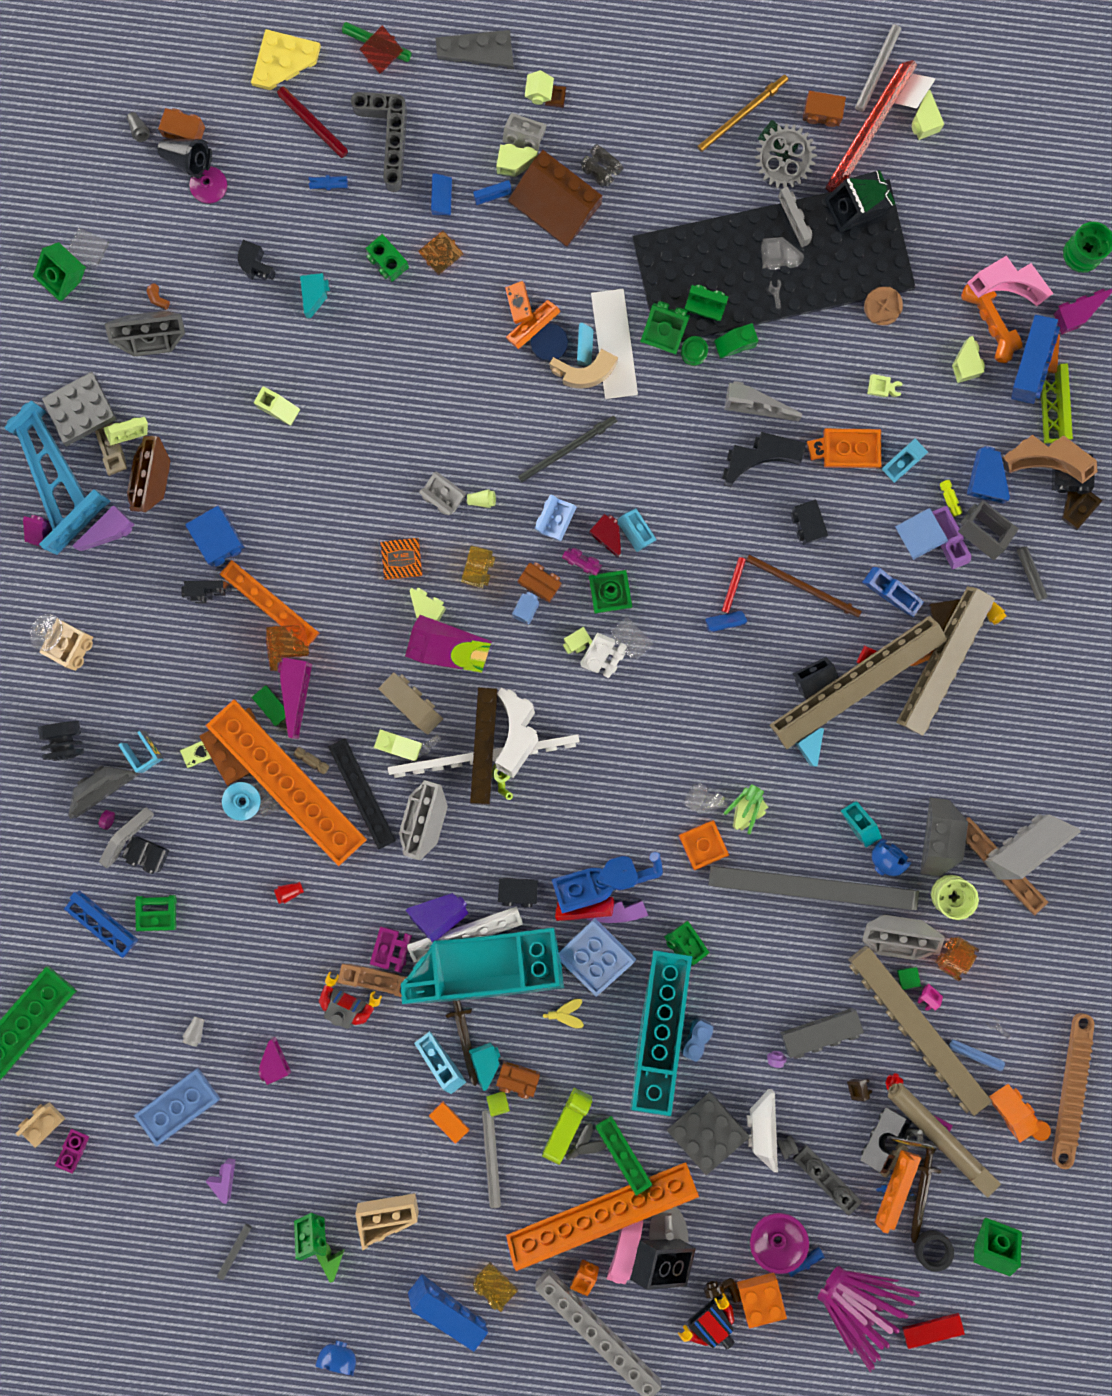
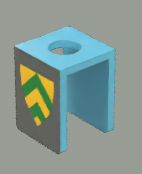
M140 730L137 733L153 756V759L141 765L127 743L118 744L136 773H143L164 759L148 733Z

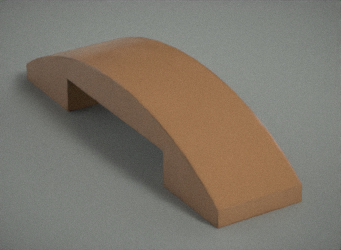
M342 963L337 983L354 987L360 986L401 997L400 984L407 977L379 969Z

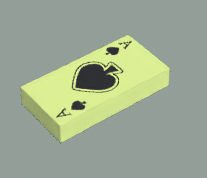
M202 741L180 750L187 768L211 759Z

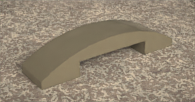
M113 422L107 424L104 427L113 425ZM104 427L96 430L95 433L104 457L102 459L107 474L111 476L127 469L121 443L110 445L104 432Z

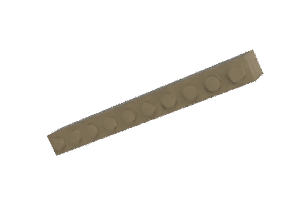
M928 616L771 723L770 727L778 740L787 750L947 641L940 625L931 616Z
M865 945L848 959L851 963L849 968L855 975L859 974L863 978L861 983L868 991L871 989L875 993L873 998L880 1006L884 1005L887 1008L885 1013L892 1021L896 1020L900 1026L897 1028L904 1036L908 1035L912 1040L910 1042L911 1046L917 1052L919 1050L924 1055L922 1059L928 1067H934L936 1070L935 1076L941 1083L945 1081L949 1086L946 1089L953 1098L957 1096L961 1101L959 1106L966 1114L970 1112L975 1116L988 1106L992 1100L873 951Z

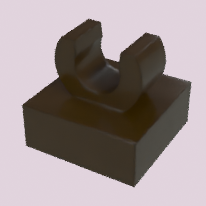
M851 1079L847 1081L852 1100L866 1101L870 1099L869 1095L872 1093V1090L867 1088V1083L870 1080Z

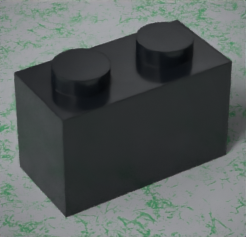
M817 500L793 507L790 513L793 523L797 524V537L799 541L803 542V545L825 539L828 536Z
M827 657L793 673L797 688L806 700L839 678L834 664Z
M500 877L498 902H502V906H513V903H521V907H533V904H537L538 880Z

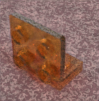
M305 625L266 627V647L270 671H278V663H280L283 657L309 656Z

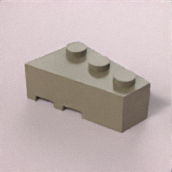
M393 672L378 689L412 723L429 735L444 718L433 709L435 705L430 700H424L420 697L422 693L415 686L411 688L408 685L410 681L402 674L398 676Z

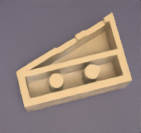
M415 1193L357 1204L355 1214L362 1251L368 1248L369 1245L384 1240L386 1236L417 1223L419 1211Z

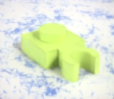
M872 374L870 375L867 394L888 397L889 393L892 397H898L901 393L895 391V386L900 387L903 383L899 381L890 383L891 377Z

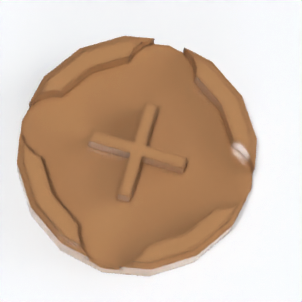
M891 287L873 289L868 294L864 303L866 317L877 325H889L895 322L903 309L901 295Z

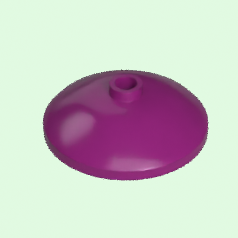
M773 1213L763 1217L754 1226L750 1236V1249L755 1261L763 1269L776 1274H784L797 1269L804 1262L809 1250V1238L804 1226L795 1217L785 1213ZM775 1237H781L780 1241H774Z

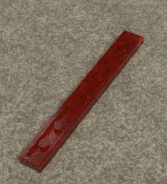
M914 60L901 63L826 185L825 189L828 192H833L851 175L917 67V63Z

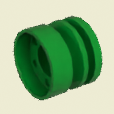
M1099 222L1083 224L1064 246L1063 258L1066 264L1072 270L1080 273L1094 270L1112 252L1111 230Z

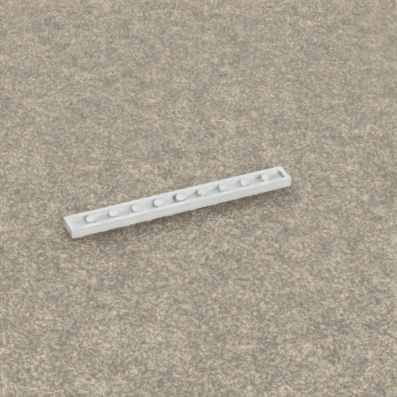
M572 735L538 741L529 755L537 754L538 749L544 748L546 752L555 751L557 746L564 745L565 749L576 747V743H579V736ZM504 747L493 749V761L497 760ZM473 753L388 767L389 775L394 774V778L406 776L405 772L413 771V775L425 773L424 769L432 768V771L444 770L443 766L451 765V768L462 767L463 762L469 761L470 765H473Z

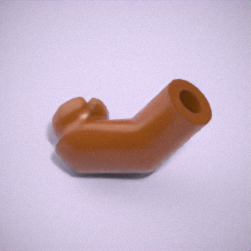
M155 283L147 286L146 292L150 302L167 310L170 301L159 296V286Z

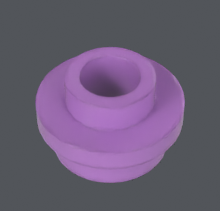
M772 1051V1053L767 1055L768 1064L772 1067L781 1068L786 1063L787 1058L780 1051Z

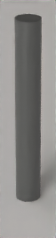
M244 1225L217 1275L218 1279L224 1280L252 1228L251 1225Z

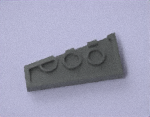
M510 30L435 37L437 58L440 60L467 61L476 65L481 63L488 64L490 67L503 66L514 70Z

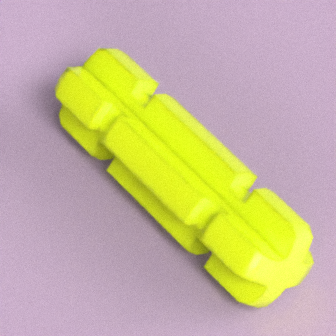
M945 480L940 483V488L944 491L943 495L948 508H951L952 516L956 517L962 514V509L958 506L959 502L954 489H951V481Z

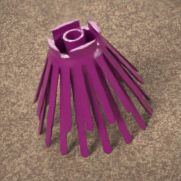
M838 1265L826 1280L824 1289L820 1290L817 1299L825 1305L850 1354L853 1355V1349L855 1348L871 1373L872 1369H875L873 1362L875 1363L876 1359L881 1361V1356L866 1339V1335L879 1349L883 1350L884 1347L890 1348V1344L872 1326L876 1323L889 1334L893 1332L898 1334L900 1332L899 1328L876 1313L875 1310L880 1312L885 1310L898 1318L907 1319L909 1316L907 1313L865 1291L910 1306H914L916 1303L869 1284L913 1297H919L921 1292L890 1283L898 1282V1279L844 1270Z

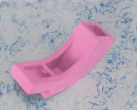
M643 1220L619 1230L618 1242L607 1274V1280L618 1284H626L627 1280L630 1279L641 1238Z

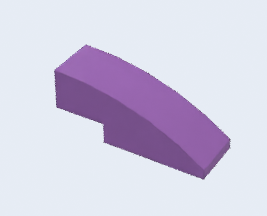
M945 506L932 511L948 539V542L940 546L952 570L970 563L972 556L963 541L964 536L958 532L959 527L948 507Z
M619 900L614 902L612 916L597 917L596 919L603 923H619L646 917L648 913L642 900L625 907L622 901Z

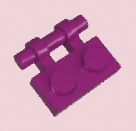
M568 548L564 552L562 558L567 560L568 564L584 569L583 572L587 574L590 572L596 576L602 567L599 564V560L591 556L588 558L582 555L583 552L577 548Z
M380 926L370 965L389 969L392 962L396 964L394 971L402 973L403 966H406L407 945L411 944L412 935L405 933L403 940L397 939L399 931ZM395 945L401 947L398 957L393 956Z

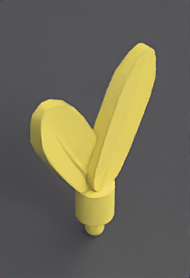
M579 998L573 999L561 1006L557 1011L543 1014V1018H548L549 1020L557 1019L570 1027L582 1028L584 1026L583 1022L579 1018L570 1015V1013L581 1006L582 1000Z

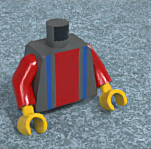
M329 972L325 979L327 985L324 986L319 999V1004L322 1010L325 1011L324 1018L331 1021L333 1025L350 1029L353 1025L366 1023L374 1011L373 1007L380 1005L382 995L378 999H374L375 991L372 992L369 1004L347 993L332 988L338 981L339 975L337 974L335 979H331V972Z

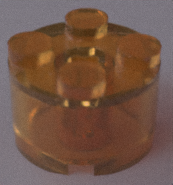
M957 936L951 937L945 945L948 948L944 954L941 953L935 963L938 965L939 970L959 982L962 979L959 976L962 973L966 975L975 962L977 955L974 953L979 952V948Z

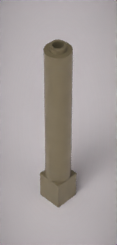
M902 1083L898 1085L893 1084L889 1088L888 1098L922 1130L987 1198L1001 1185Z

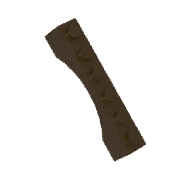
M478 687L470 796L471 805L490 806L497 688Z

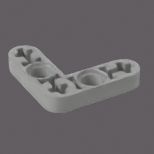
M146 807L119 829L110 839L99 863L105 868H109L118 858L126 841L145 826L154 813Z

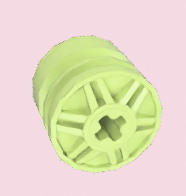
M943 876L932 886V903L936 909L948 918L955 920L966 919L977 909L979 902L978 892L972 884L960 876ZM954 892L956 896H954L952 899L949 898V895H952V893Z

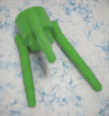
M752 784L749 789L745 787L743 792L724 811V815H727L746 795L745 799L749 803L742 814V818L746 817L752 804H756L747 832L751 834L760 804L764 799L762 797L764 791Z

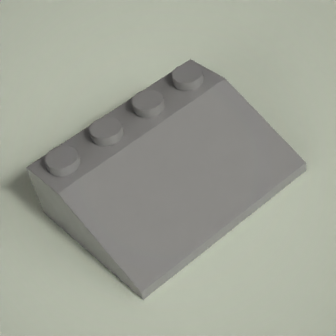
M1039 814L1031 820L1033 823L1028 827L1020 828L1017 831L1018 835L1014 838L1006 839L1002 843L1004 846L999 850L997 848L988 854L989 857L984 862L998 880L1022 879L1081 832L1080 829L1052 815Z

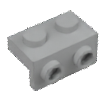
M437 471L433 473L425 487L419 491L426 502L433 503L445 515L454 513L466 496L465 492Z

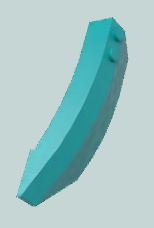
M554 928L501 935L434 941L428 952L414 966V970L400 984L403 1005L489 998L564 988L563 972Z

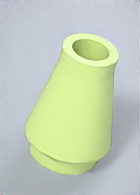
M488 489L467 494L468 505L491 508V506L496 505L495 491Z

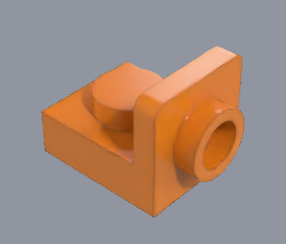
M582 1259L579 1270L571 1282L570 1289L588 1297L597 1281L599 1267Z

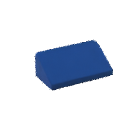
M432 173V215H451L452 177Z
M742 611L705 619L709 633L742 626L747 623V619Z

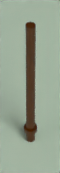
M750 554L746 559L752 565L844 610L845 614L850 613L859 617L862 612L853 607L851 603L847 604Z

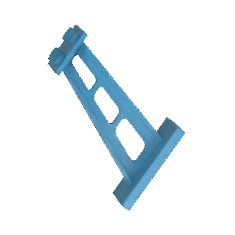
M31 400L21 407V411L16 416L11 417L7 421V425L4 428L20 440L53 530L39 545L44 550L58 555L111 501L95 489L87 496L84 494L41 418L46 411ZM32 426H34L44 446L39 454L36 453L28 433ZM45 454L49 455L58 472V477L52 484H49L41 465V458ZM60 482L64 483L74 502V509L65 518L62 517L53 495L54 488Z

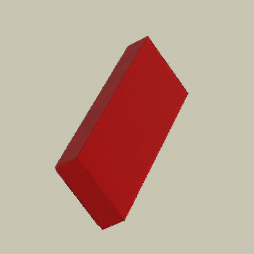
M608 897L600 903L566 913H561L559 903L557 902L556 921L612 916L614 899L613 897Z
M959 1313L902 1327L908 1349L965 1335Z

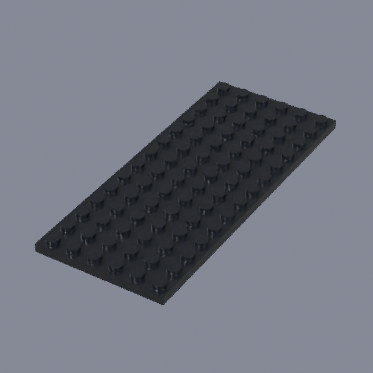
M887 179L885 182L894 199L890 179ZM832 192L797 199L795 203L804 214L803 220L806 226H809L812 231L811 241L804 247H801L781 203L632 236L649 313L654 303L658 304V301L669 304L668 308L676 310V307L685 310L692 285H702L709 291H721L725 296H728L721 321L687 311V315H690L681 339L682 342L692 336L705 337L732 331L751 323L754 326L866 300L868 294L873 289L878 287H891L898 293L914 290L916 287L896 205L885 214L840 233L825 200Z

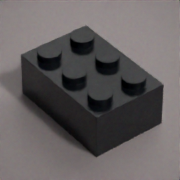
M681 1239L639 1241L630 1280L646 1290L687 1287L696 1248Z

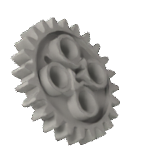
M785 124L784 129H781L780 125H778V131L775 132L771 128V135L764 134L766 140H759L763 146L762 148H756L760 152V155L755 156V159L760 160L756 167H762L758 173H765L764 181L770 178L769 185L776 182V188H779L782 183L785 188L790 183L791 187L794 188L795 181L801 185L800 178L803 177L807 180L808 178L805 173L813 172L809 167L810 165H816L815 162L811 161L812 158L817 157L816 154L812 153L816 146H810L814 140H807L808 132L802 135V127L796 131L795 124L791 129H789L788 124ZM778 139H782L785 142L784 148L781 150H777L774 147V143ZM795 144L803 146L801 154L796 155L793 153L792 150ZM770 151L785 154L788 151L790 156L801 158L802 162L791 159L783 162L782 157L770 155ZM770 160H779L777 169L769 168ZM791 163H795L798 167L797 172L794 174L787 172V167Z

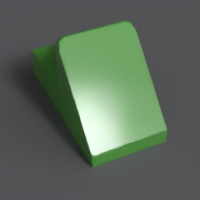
M326 1243L327 1254L325 1256L315 1255L329 1282L332 1283L337 1275L345 1249L331 1256L330 1246Z

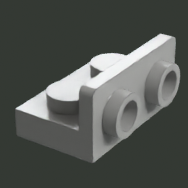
M511 113L504 127L502 142L513 144L518 148L530 147L535 151H539L540 142L547 125Z

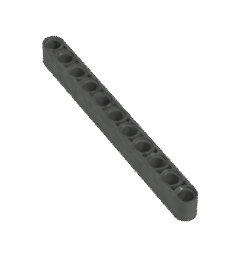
M710 866L708 883L709 886L908 910H917L919 899L918 890Z

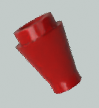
M300 882L278 886L277 889H274L279 904H286L299 894L304 893Z

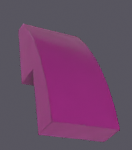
M71 1129L54 1166L73 1174L85 1150L89 1136Z

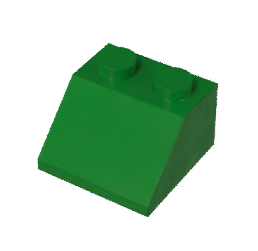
M58 242L42 248L33 277L58 301H63L81 282L86 267Z
M985 1217L974 1245L973 1263L1010 1277L1021 1267L1022 1231Z

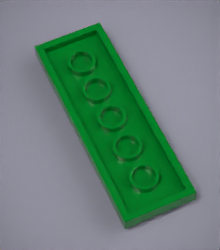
M49 966L43 969L0 1020V1081L77 992L72 985Z

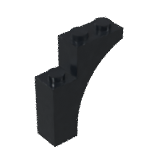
M761 432L759 437H755L753 448H756V450L734 445L733 449L729 450L726 461H729V465L723 471L722 479L725 480L724 485L731 487L745 471L762 463L787 462L799 465L803 458L806 443Z

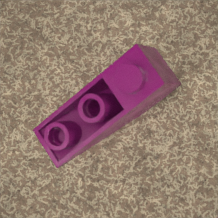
M1101 289L1094 292V295L1091 297L1085 295L1076 299L1075 303L1070 304V302L1059 305V309L1053 315L1055 319H1058L1057 325L1060 327L1061 335L1076 330L1085 324L1110 296L1112 289L1107 291Z

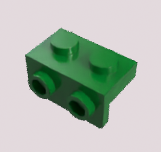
M692 285L685 310L721 321L728 296H725L721 291H709L702 285Z

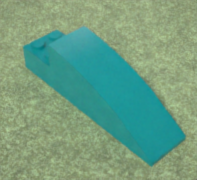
M653 950L636 1049L635 1076L630 1110L665 1116L672 1115L692 956Z

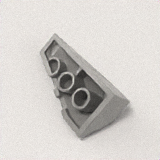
M734 381L728 385L724 410L798 422L802 418V413L750 386L744 385L743 382Z

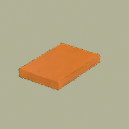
M825 428L823 430L824 467H882L881 429Z

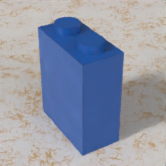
M219 505L185 524L210 566H220L225 562L224 559L239 555L242 552L241 550L245 548L223 508Z

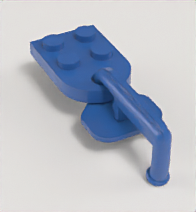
M659 852L650 854L649 859L653 862L654 867L636 872L631 858L620 856L610 859L603 869L589 868L551 879L561 913L600 903L606 900L613 890L628 889L638 883L660 877L663 874V868Z

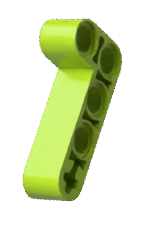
M575 1087L573 1088L543 1150L542 1157L560 1165L583 1116L587 1115L593 1101L591 1095Z

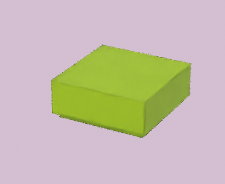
M505 1092L486 1096L491 1117L510 1111Z

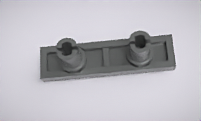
M807 1144L799 1151V1154L793 1157V1160L848 1216L862 1203L860 1198Z

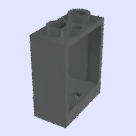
M982 500L978 505L974 503L967 511L969 515L967 514L961 520L962 526L958 532L994 561L1005 551L1019 528ZM975 517L999 536L998 541L973 522Z

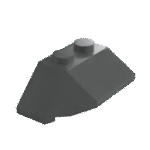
M170 311L126 315L104 324L109 343L134 357L172 352L186 333L182 315Z
M100 766L93 771L94 775L90 778L85 777L77 782L78 786L73 789L68 813L69 818L79 817L140 774L132 770Z
M931 797L929 799L920 874L941 876L964 860L968 821L950 800Z

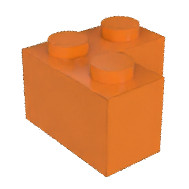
M1007 1084L989 1096L992 1100V1105L1005 1120L1008 1129L1019 1143L1039 1130L1036 1124L1038 1119L1034 1115L1035 1111L1028 1102L1025 1104L1021 1100L1023 1097L1016 1088L1012 1089Z

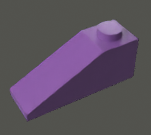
M113 505L73 547L79 551H84L120 539L123 536H127L135 524L119 508Z

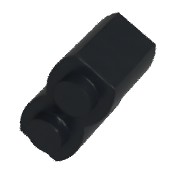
M133 835L129 839L122 857L126 859L127 864L132 866L139 864L144 867V871L154 874V872H161L170 850Z

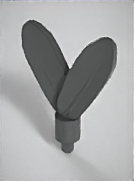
M591 1123L582 1129L575 1148L566 1157L567 1160L574 1159L579 1154L597 1153L606 1148L602 1141L588 1143L593 1133V1125Z

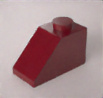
M604 514L592 527L589 534L619 558L621 555L619 525H617L618 521L612 515L607 516Z

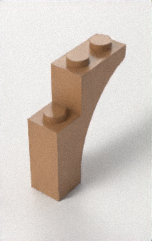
M1031 435L1003 457L1004 469L1009 473L1025 468L1046 467L1065 472L1083 484L1098 472L1097 460L1064 435L1058 440L1053 441L1049 447L1034 435Z

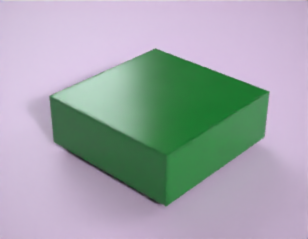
M916 966L897 970L899 983L903 990L921 986Z

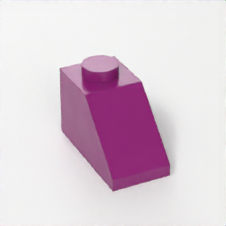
M276 1036L268 1041L259 1065L260 1070L258 1073L260 1079L263 1082L265 1081L266 1085L282 1079L291 1073V1069Z

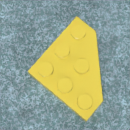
M265 29L251 80L252 86L272 90L282 81H288L300 74L301 70L308 66L309 68L317 63L320 52V43Z

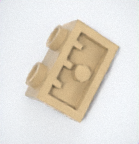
M50 1102L44 1106L40 1104L32 1112L34 1116L30 1120L26 1118L18 1126L20 1129L15 1133L17 1136L22 1134L35 1148L66 1119Z

